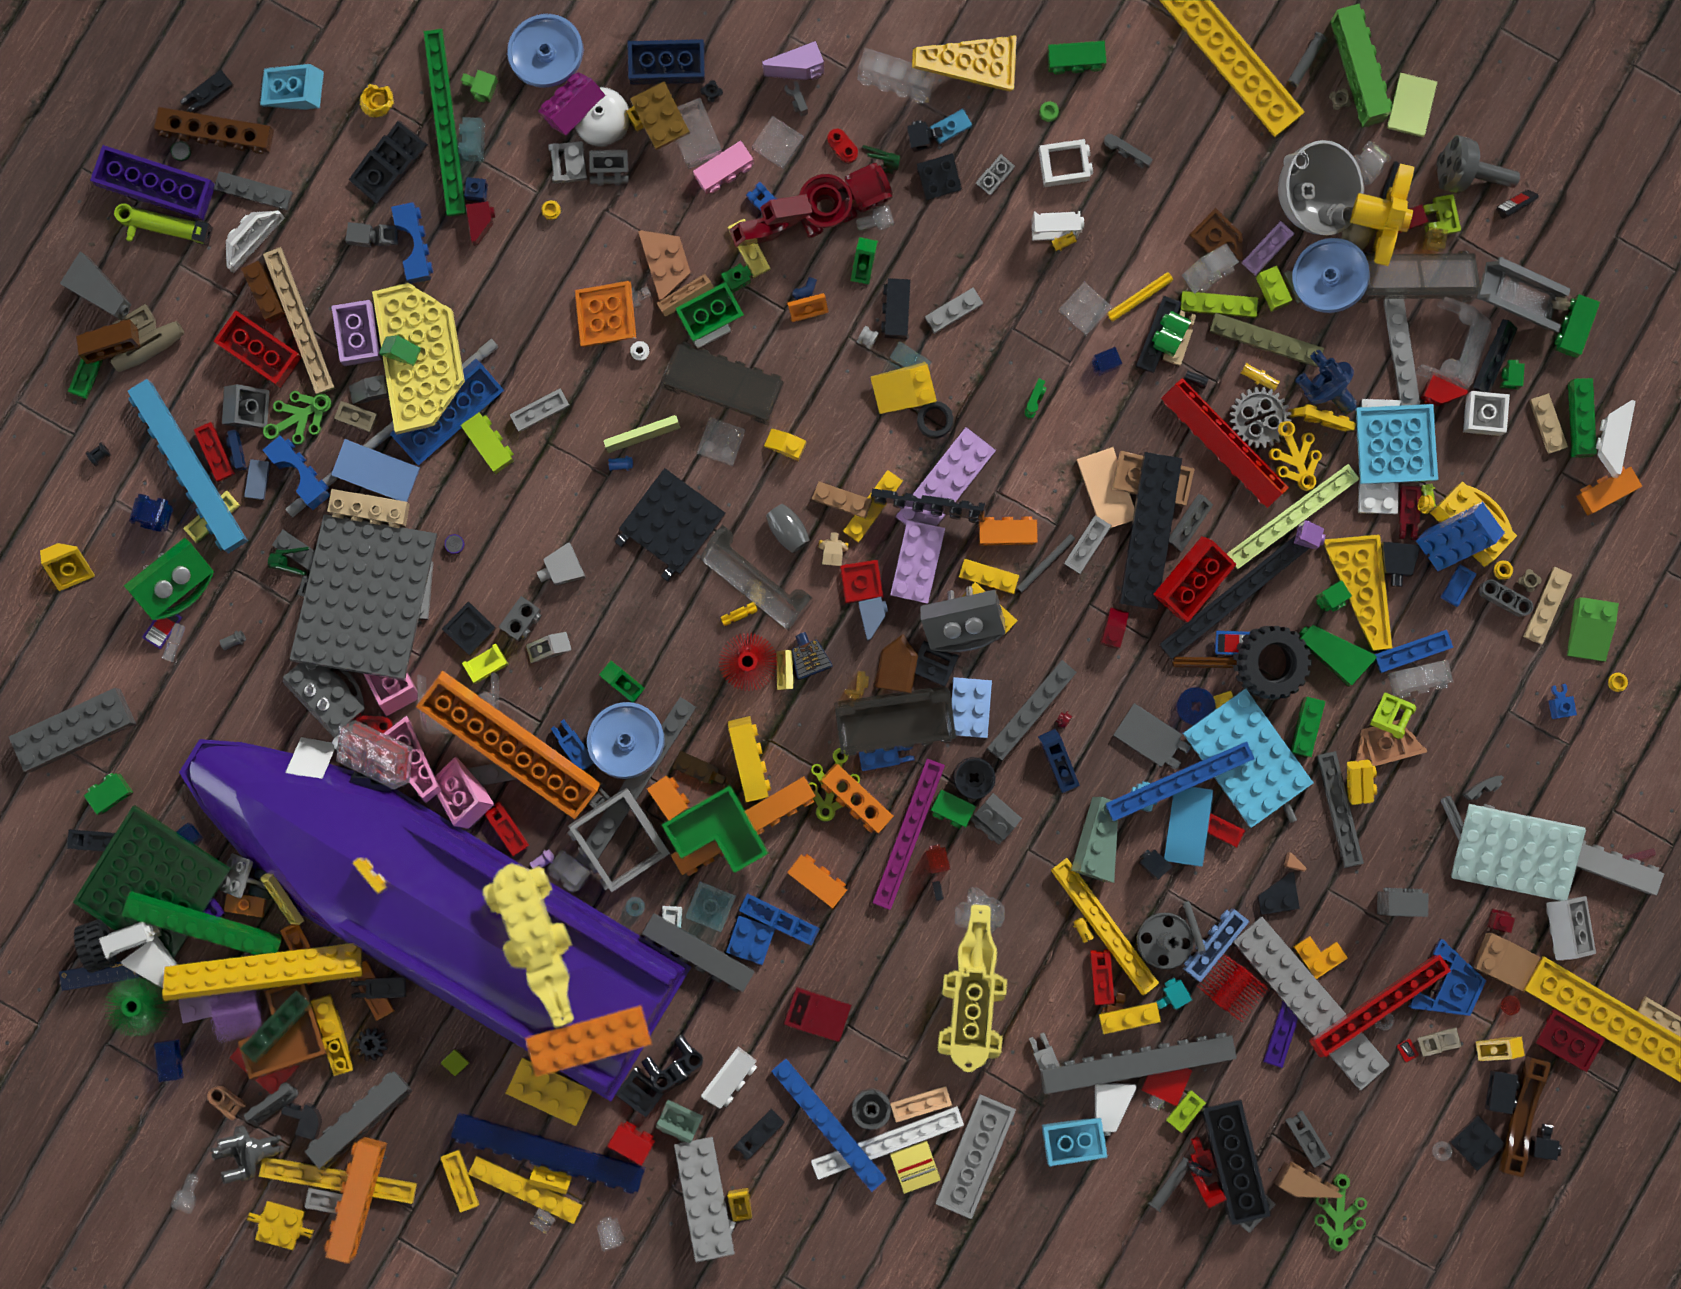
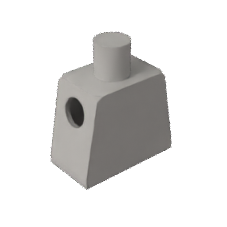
M570 543L565 544L543 560L547 568L537 572L541 582L552 578L555 585L586 578Z

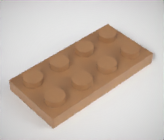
M1120 451L1112 489L1137 495L1143 456ZM1181 465L1175 501L1177 505L1187 506L1194 468Z

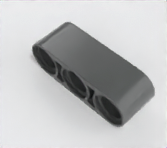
M1487 580L1478 587V593L1481 597L1517 617H1524L1533 611L1532 601L1495 580ZM1486 584L1492 586L1493 591L1491 594L1485 591ZM1503 594H1507L1509 596L1508 603H1505L1502 600ZM1520 603L1525 604V613L1519 610Z

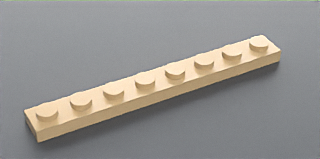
M282 248L264 253L263 256L315 393L322 394L335 389Z

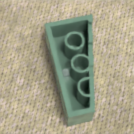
M1092 797L1071 871L1102 882L1114 883L1118 820L1112 821L1105 803L1112 800L1104 797Z

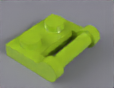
M1384 693L1370 725L1392 733L1398 739H1402L1405 735L1406 725L1411 715L1415 713L1416 706L1408 701ZM1400 708L1404 710L1398 726L1392 723Z

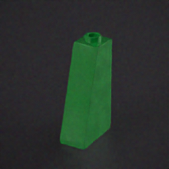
M1315 625L1305 626L1298 633L1300 635L1299 639H1304L1306 642L1304 647L1309 649L1311 654L1348 687L1352 686L1377 658L1375 654Z

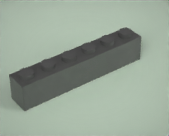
M1061 660L986 749L1002 761L1077 672Z
M653 913L642 932L645 935L643 939L652 944L654 942L662 945L660 949L669 954L673 951L678 954L677 958L686 964L688 961L695 964L694 968L702 973L705 971L711 973L712 979L719 983L723 980L729 984L728 988L736 993L739 990L744 991L754 974V970L656 913Z
M394 1071L392 1073L389 1072L382 1078V1082L378 1086H373L368 1090V1095L365 1098L357 1100L348 1113H343L337 1119L338 1122L335 1125L327 1127L318 1140H313L308 1145L305 1153L320 1170L325 1171L413 1090L398 1073Z

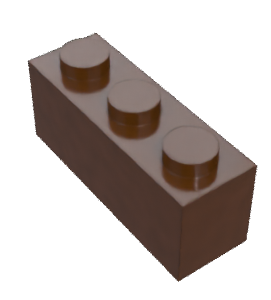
M256 261L241 268L264 319L271 324L285 317V311L263 265Z
M130 319L76 336L78 355L86 364L140 348L138 328Z

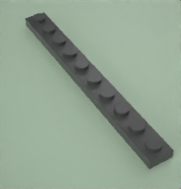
M681 697L678 699L661 725L664 732V748L659 760L646 773L638 777L626 779L619 792L627 788L635 801L638 799L697 707ZM624 798L607 808L586 841V844L597 860L631 809ZM579 851L575 859L590 868L588 865L591 863L588 856L584 858Z

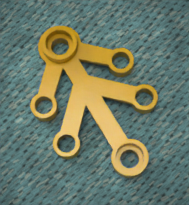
M1283 421L1278 425V433L1284 436L1292 456L1282 453L1280 449H1271L1269 457L1272 460H1281L1296 466L1299 474L1289 471L1286 466H1279L1276 469V474L1278 477H1287L1297 481L1300 489L1309 491L1316 485L1314 472L1318 461L1322 458V454L1318 450L1310 451L1308 455L1310 463L1306 470L1304 462L1315 437L1312 433H1304L1301 437L1303 444L1299 452L1293 438V433L1295 432L1294 424L1290 421ZM1284 425L1287 427L1286 432H1283ZM1307 435L1310 436V441H1309V442L1306 441V436H1307ZM1274 451L1278 453L1276 458L1273 456ZM1315 452L1317 453L1316 459L1313 458ZM1282 468L1285 470L1284 475L1280 473ZM1305 478L1308 479V483L1306 485L1304 484Z

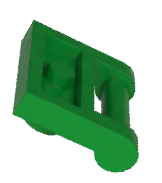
M1038 378L1024 412L1025 416L1029 419L1036 415L1039 407L1037 400L1042 401L1047 387H1044L1045 381Z

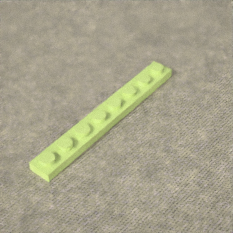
M1347 464L1229 551L1227 555L1237 564L1235 568L1239 569L1357 482L1359 477L1350 465Z

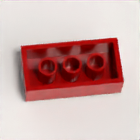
M236 310L214 339L218 346L279 388H281L302 358L296 351Z
M1201 536L1153 595L1177 618L1188 623L1237 564L1213 540Z

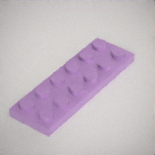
M965 428L913 495L920 499L922 495L949 498L956 502L996 450L968 428ZM904 506V509H901L895 517L905 525L907 520L910 519L937 526L946 514L936 516L930 514L931 511L923 510V512H916L911 507Z

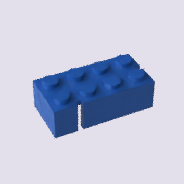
M1481 502L1426 529L1416 542L1425 554L1429 553V560L1436 570L1440 571L1496 544L1505 532L1486 505Z

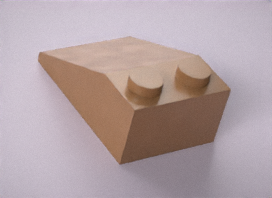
M1486 933L1472 967L1485 975L1525 992L1524 988L1534 972L1540 957L1493 933Z

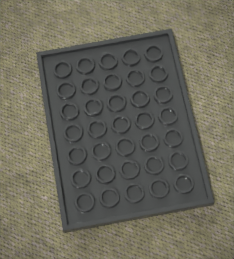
M324 514L290 660L405 680L436 545L437 533L402 527L394 528L384 524H370L367 521L359 522L349 518L341 519Z

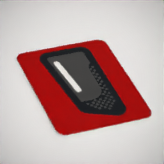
M1410 1039L1397 1045L1405 1062L1419 1056Z

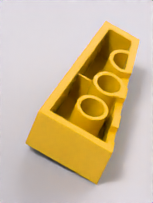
M750 716L728 721V728L746 802L769 797L768 791H771L769 779L765 780L764 773L767 770L765 761L761 762L759 754L763 753L761 744L756 743L755 736L758 735L756 724L752 725Z

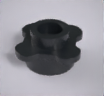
M710 80L700 90L701 94L705 95L710 103H713L715 98L723 94V90L718 87L714 80Z

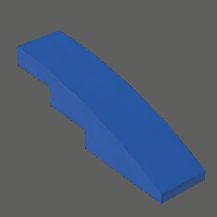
M748 893L739 909L740 912L811 946L820 929Z

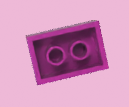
M577 72L569 77L568 82L563 87L555 91V95L550 100L542 104L538 112L552 128L567 135L606 95L591 78Z

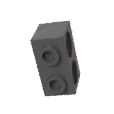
M521 596L499 628L519 642L521 639L525 640L530 633L529 628L533 623L537 624L540 620L542 610ZM527 607L532 608L531 616L524 617L523 610ZM514 623L521 624V630L517 633H513L511 629Z

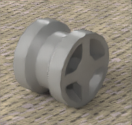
M865 326L857 343L864 344L868 349H871L879 333L877 331L873 332L869 327Z

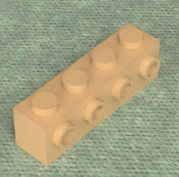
M331 489L327 512L333 514L332 517L343 519L345 516L351 517L353 521L362 522L363 520H369L370 524L381 525V523H387L389 527L400 528V526L406 527L410 504L405 501Z

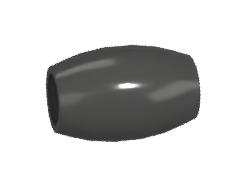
M780 504L766 515L773 535L790 552L795 553L809 543V536L804 524L786 505Z

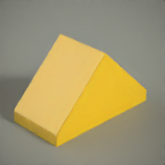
M748 1188L729 1191L728 1199L733 1222L752 1219Z

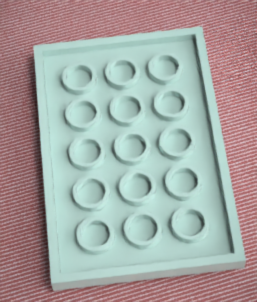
M1469 804L1451 878L1560 901L1567 900L1586 829L1580 826Z

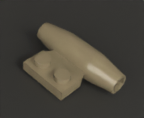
M144 304L122 319H130L138 328L140 348L115 355L111 359V363L117 372L140 365L169 348L185 333L177 321L156 328V320L148 306ZM117 320L116 322H114V323H112V324L119 323L121 320Z

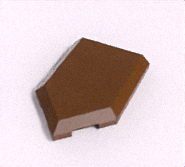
M1216 208L1189 234L1215 261H1243V234Z
M904 634L882 649L875 688L907 693L912 692L918 654Z

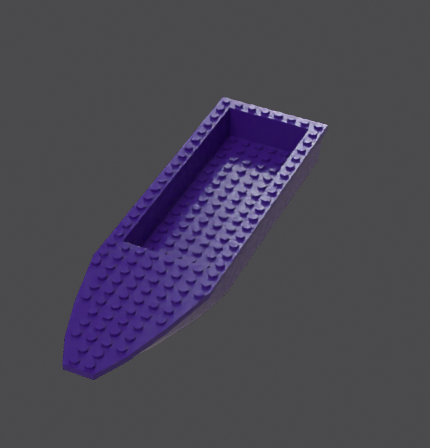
M199 739L179 771L202 810L242 857L253 861L252 867L255 870L260 868L267 874H273L301 915L349 944L353 943L362 948L364 953L528 1052L527 1037L642 1005L649 1035L651 1036L691 969L690 965L663 951L655 944L646 941L637 933L550 882L552 891H549V895L543 899L552 925L557 923L563 924L572 944L565 953L560 955L570 976L568 1000L574 1019L571 1023L555 1027L545 1004L530 988L526 967H511L503 946L511 938L501 913L497 914L496 911H491L483 894L484 887L494 883V878L498 872L507 865L525 866L464 829L453 826L449 820L394 787L391 792L376 791L351 782V777L354 773L352 770L328 764L323 778L286 773L294 755L293 753L243 742ZM358 858L365 860L367 858L374 866L372 868L376 875L380 874L385 879L386 883L384 885L387 889L378 894L353 864ZM644 1047L560 1071L612 1101Z

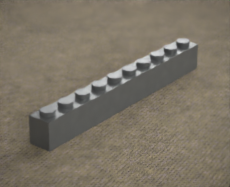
M1226 1032L1214 1034L1215 1038L1210 1039L1207 1036L1196 1037L1194 1042L1184 1039L1177 1041V1045L1172 1046L1169 1043L1158 1044L1156 1049L1146 1046L1139 1048V1052L1132 1053V1050L1120 1051V1055L1113 1056V1053L1103 1054L1101 1059L1096 1060L1092 1056L1082 1058L1083 1062L1075 1063V1060L1065 1061L1063 1066L1056 1067L1055 1063L1044 1065V1069L1040 1070L1043 1091L1045 1094L1237 1059L1233 1036L1226 1035Z

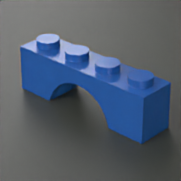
M414 202L391 207L396 228L408 232L414 240L413 252L403 261L406 280L410 284L431 280V273L434 272L432 263L427 260V255H430L428 245L424 244L423 237H426L424 226H420L419 219L422 218L420 208H416Z
M279 436L265 447L263 451L279 469L285 467L298 469L300 484L296 492L314 510L330 497V494L327 492L329 487L322 479L318 481L315 477L318 474L311 466L307 467L304 462L307 460L300 452L296 454L293 450L295 445L288 438L285 440Z

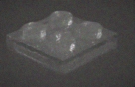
M772 116L753 144L752 149L784 169L801 144L804 136Z
M1084 281L1058 311L1087 336L1112 309V306Z
M709 417L697 454L733 466L746 430Z

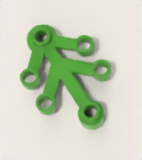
M298 391L291 392L290 400L292 402L311 404L306 408L284 404L279 400L274 402L273 408L276 412H287L294 415L277 425L267 424L263 429L264 436L270 440H275L279 437L281 431L298 422L296 432L292 436V441L296 445H302L305 441L303 434L308 416L314 412L313 423L309 426V432L315 436L321 433L320 423L322 415L331 407V400L325 394H317L315 397L303 395ZM294 394H299L297 400H293ZM324 400L325 405L320 407L319 402ZM281 403L282 409L277 410L276 406ZM314 426H317L318 431L315 433L312 432V428ZM274 429L275 434L270 436V430ZM297 436H301L300 442L295 441Z
M1340 1173L1333 1178L1334 1186L1339 1188L1338 1193L1343 1195L1342 1198H1337L1336 1211L1328 1203V1198H1325L1323 1204L1318 1202L1320 1197L1315 1198L1316 1204L1322 1207L1335 1222L1334 1231L1327 1223V1218L1323 1214H1317L1314 1217L1315 1224L1321 1226L1328 1234L1329 1245L1335 1251L1344 1250L1348 1246V1238L1358 1229H1363L1366 1226L1363 1218L1356 1217L1353 1220V1224L1343 1231L1344 1223L1359 1209H1365L1367 1201L1362 1197H1358L1344 1211L1345 1192L1350 1185V1180L1346 1175ZM1340 1179H1345V1185H1339ZM1359 1200H1363L1364 1202L1362 1207H1358L1357 1202ZM1319 1217L1324 1218V1221L1321 1224L1317 1222V1219ZM1357 1220H1362V1225L1358 1227L1356 1225ZM1337 1238L1342 1239L1340 1245H1337L1335 1242Z

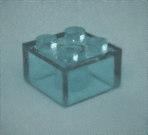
M700 881L685 918L722 932L736 895Z

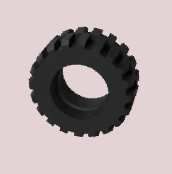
M1263 626L1259 629L1251 630L1249 635H1245L1242 638L1243 643H1238L1236 647L1239 650L1238 654H1234L1233 660H1237V665H1233L1234 671H1238L1239 674L1236 676L1237 680L1243 682L1242 687L1249 690L1250 694L1264 699L1290 697V694L1297 693L1299 691L1298 687L1304 686L1306 683L1304 678L1310 675V671L1307 670L1308 665L1311 666V660H1308L1307 656L1310 655V650L1305 649L1306 642L1304 639H1299V634L1295 631H1290L1287 627ZM1270 644L1278 645L1286 657L1285 671L1280 678L1274 681L1265 679L1258 667L1261 651Z

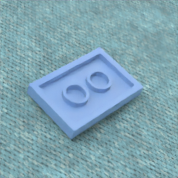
M953 678L949 735L988 738L992 680Z

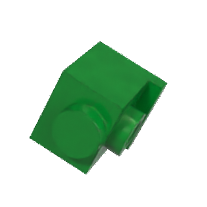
M741 263L721 274L723 281L728 284L732 294L751 283L750 276L752 273L747 266L743 267ZM740 273L741 277L736 279L734 275Z
M1507 360V365L1502 369L1501 378L1504 379V382L1500 384V388L1517 390L1522 388L1525 364L1519 363L1518 360Z

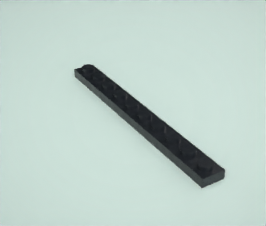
M1295 535L1195 615L1188 623H1185L1160 643L1159 646L1170 659H1173L1310 548L1294 544Z

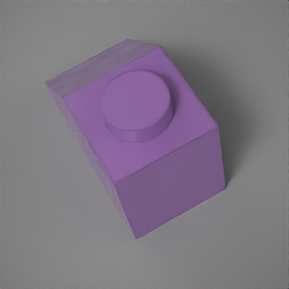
M1303 521L1298 525L1294 544L1312 549L1319 548L1325 540L1324 528L1309 521Z

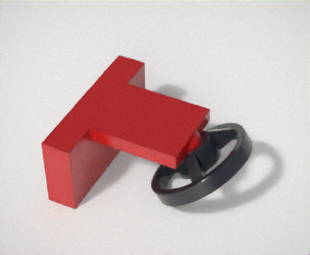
M1188 1160L1186 1165L1192 1169L1190 1173L1208 1208L1226 1200L1217 1182L1206 1186L1202 1178H1211L1213 1173L1206 1167Z

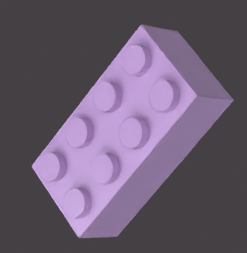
M910 519L907 520L891 590L892 596L928 603L945 527Z

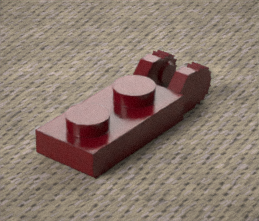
M1401 486L1399 539H1405L1406 525H1412L1411 540L1417 539L1418 525L1420 524L1418 501L1421 497V487Z

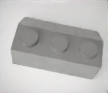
M1587 897L1547 902L1546 913L1549 917L1550 934L1554 945L1553 953L1556 960L1577 959L1596 954Z

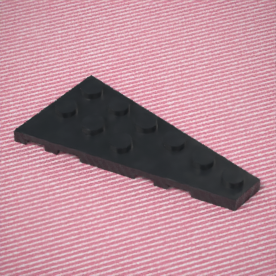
M872 488L871 499L876 504L885 505L886 503H891L896 508L904 509V506L911 507L916 512L926 510L931 511L930 514L942 516V514H946L956 520L966 518L969 522L976 524L985 520V503L979 502L978 506H974L970 501L962 500L959 503H955L953 499L922 495L920 499L911 493L898 496L899 493Z

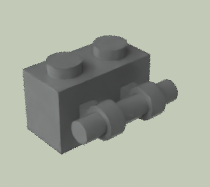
M589 150L590 173L598 172V176H590V184L604 186V184L621 185V183H628V176H620V172H628L627 150ZM603 172H615V176H603Z
M994 793L970 818L978 830L981 829L988 835L987 838L989 840H994L998 845L1022 819Z

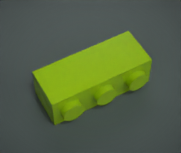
M479 412L461 424V427L493 472L497 474L514 462L511 457L514 454L508 445L506 447L502 445L500 441L503 438L497 430L493 432L490 428L492 423L486 415L482 416Z

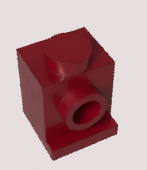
M1492 909L1487 927L1511 933L1515 918L1511 917L1512 914L1509 912Z

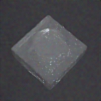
M539 1208L530 1224L546 1234L555 1218Z

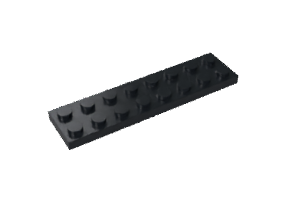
M1148 452L1143 454L1119 604L1158 610L1159 600L1153 594L1163 581L1183 458Z

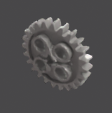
M1255 387L1253 393L1248 389L1246 391L1247 396L1241 393V400L1236 398L1234 402L1237 405L1231 406V409L1235 412L1229 413V416L1234 418L1229 421V424L1235 425L1232 430L1237 431V435L1241 436L1243 441H1248V446L1253 443L1255 449L1259 447V444L1265 449L1267 443L1272 447L1274 445L1273 440L1279 443L1280 438L1278 436L1282 438L1284 436L1278 433V425L1283 421L1291 422V420L1286 419V417L1291 415V412L1285 411L1289 405L1283 406L1282 404L1285 398L1279 400L1280 393H1277L1275 396L1272 395L1273 389L1266 393L1265 387L1262 388L1261 392ZM1261 402H1267L1269 410L1262 409ZM1243 409H1249L1252 412V417L1244 416ZM1271 411L1276 412L1273 415L1265 417L1262 420V422L1261 420H1257L1249 425L1244 424L1245 422L1254 420L1258 415L1261 417L1268 414ZM1274 419L1277 422V427H1270L1268 420ZM1285 425L1283 426V431H1287ZM1252 426L1258 427L1260 431L1258 435H1254L1251 432Z

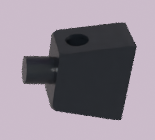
M1382 542L1384 575H1391V586L1402 587L1403 577L1413 575L1420 546Z

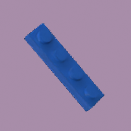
M1444 630L1375 654L1377 656L1375 661L1379 672L1382 673L1451 649L1453 645L1448 631Z

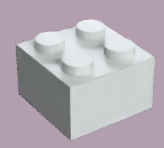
M1477 391L1469 392L1466 395L1463 432L1496 436L1505 434L1507 432L1510 395Z

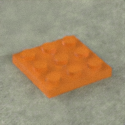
M625 281L575 290L580 346L588 347L636 338L631 282Z

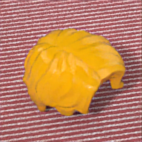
M369 84L360 97L361 109L370 117L386 115L394 104L393 94L388 86L379 88L376 85Z

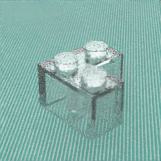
M1224 244L1200 258L1182 274V277L1194 294L1200 290L1205 292L1212 287V284L1222 278L1221 275L1224 274L1226 277L1234 271L1233 267L1239 262L1227 244Z
M560 850L547 868L551 871L549 874L558 881L561 878L564 882L563 886L571 892L581 891L594 873L564 850Z

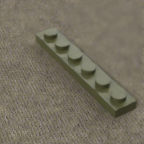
M1215 313L1209 330L1210 333L1315 367L1318 366L1310 358L1311 354L1314 351L1316 352V350H1321L1322 354L1324 351L1323 347Z

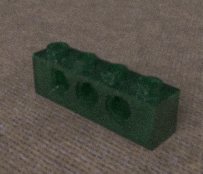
M295 991L242 1045L240 1050L256 1064L312 1005L299 992Z

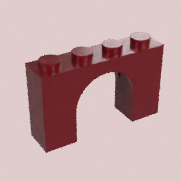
M806 194L772 199L760 207L763 218L739 222L729 230L735 247L769 242L811 214V205Z

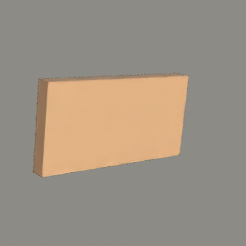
M1112 447L1077 459L1096 516L1112 525L1111 528L1132 522L1135 508L1130 494L1112 489L1118 463L1114 448Z

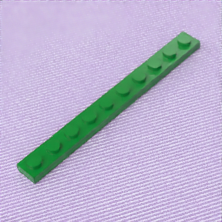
M443 29L423 31L447 216L464 215L467 212Z

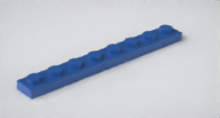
M1246 741L1107 802L1105 805L1112 821H1115L1252 761L1255 758Z
M784 1059L771 1072L871 1192L874 1191L886 1180V1177L790 1062Z

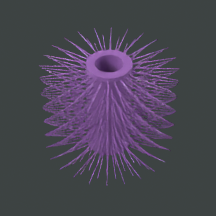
M256 989L244 991L241 995L240 993L243 991H239L238 993L236 992L235 996V992H231V994L223 993V995L215 994L214 998L211 999L213 1002L211 1003L212 1007L210 1010L212 1020L215 1023V1032L217 1025L220 1036L222 1032L223 1035L225 1032L224 1040L227 1032L230 1036L228 1040H232L235 1033L234 1030L237 1033L238 1029L239 1032L241 1029L240 1037L243 1028L244 1032L246 1028L247 1030L249 1028L248 1035L250 1027H252V1030L254 1028L255 1033L256 1026L262 1022L260 1020L262 1018V1009Z

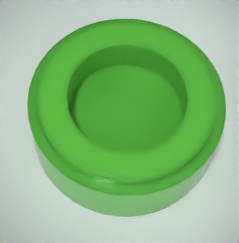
M1045 102L1040 108V117L1047 122L1054 121L1059 113L1058 106L1053 102Z

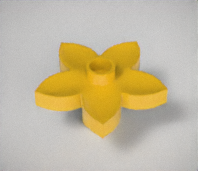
M1400 164L1393 186L1388 189L1386 199L1358 193L1355 199L1350 223L1378 230L1372 249L1375 252L1374 263L1389 266L1398 231L1407 233L1413 210L1407 209L1408 201L1406 199L1414 172V167Z

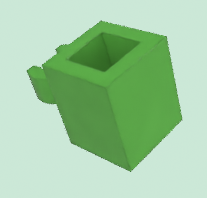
M478 70L475 78L463 73L461 79L462 84L471 87L470 91L475 100L491 102L498 83L495 75Z

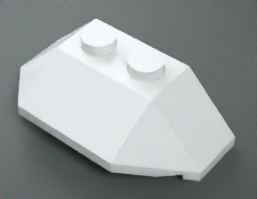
M279 211L251 212L249 215L244 216L238 228L231 230L226 239L227 268L235 273L285 217Z
M1634 400L1610 413L1605 420L1602 419L1600 424L1602 435L1597 440L1596 449H1599L1598 457L1613 478H1618L1621 475L1636 402Z

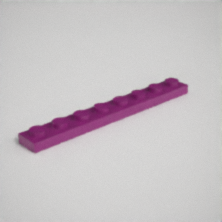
M928 758L925 762L873 903L890 910L892 908L945 765Z

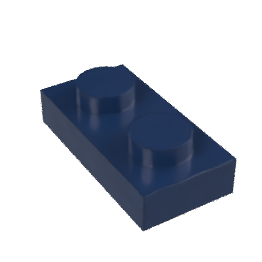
M236 430L228 431L229 437H226L228 448L232 450V455L230 456L231 464L239 471L247 470L240 434Z

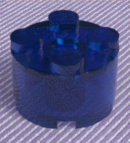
M138 494V497L134 500L129 522L134 525L135 522H139L141 524L140 527L148 530L161 532L163 529L166 532L173 511L172 506L168 504L169 501L157 498L156 501L149 499L150 497L147 495Z

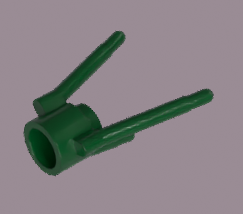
M865 145L862 146L865 150L877 153H868V157L884 160L883 167H887L883 169L885 173L893 174V170H898L900 155Z
M309 547L287 550L276 549V553H271L268 557V567L302 576L306 575V571L287 566V557H284L283 554L308 551Z

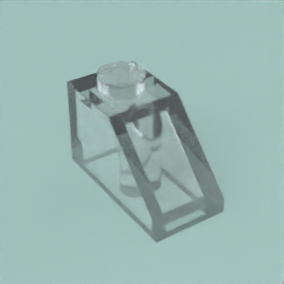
M609 1216L601 1219V1223L597 1225V1230L603 1252L622 1245L625 1239L617 1217L612 1219Z

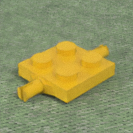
M270 1201L266 1202L261 1216L249 1213L248 1216L250 1217L247 1219V1221L258 1223V1232L255 1240L294 1250L300 1235L312 1238L314 1230L303 1228V1218L306 1211Z

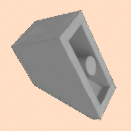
M566 632L548 635L526 645L531 663L571 651Z

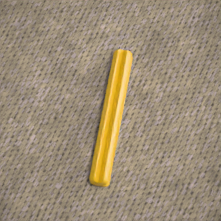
M1165 273L1109 311L1107 314L1109 319L1115 321L1171 283L1173 278L1170 273Z

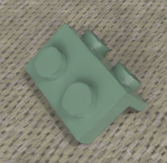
M668 1100L655 1127L663 1133L677 1137L682 1142L691 1143L703 1116Z

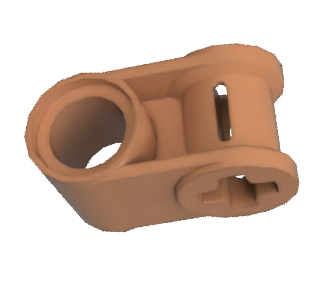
M224 1086L212 1088L207 1096L208 1101L232 1121L236 1119L235 1116L240 1109L246 1106V1103L241 1098L231 1093ZM215 1091H220L222 1093L221 1100H216L214 1098Z

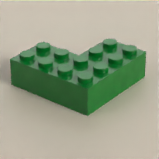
M731 786L724 788L662 824L681 859L716 840L734 873L769 854Z

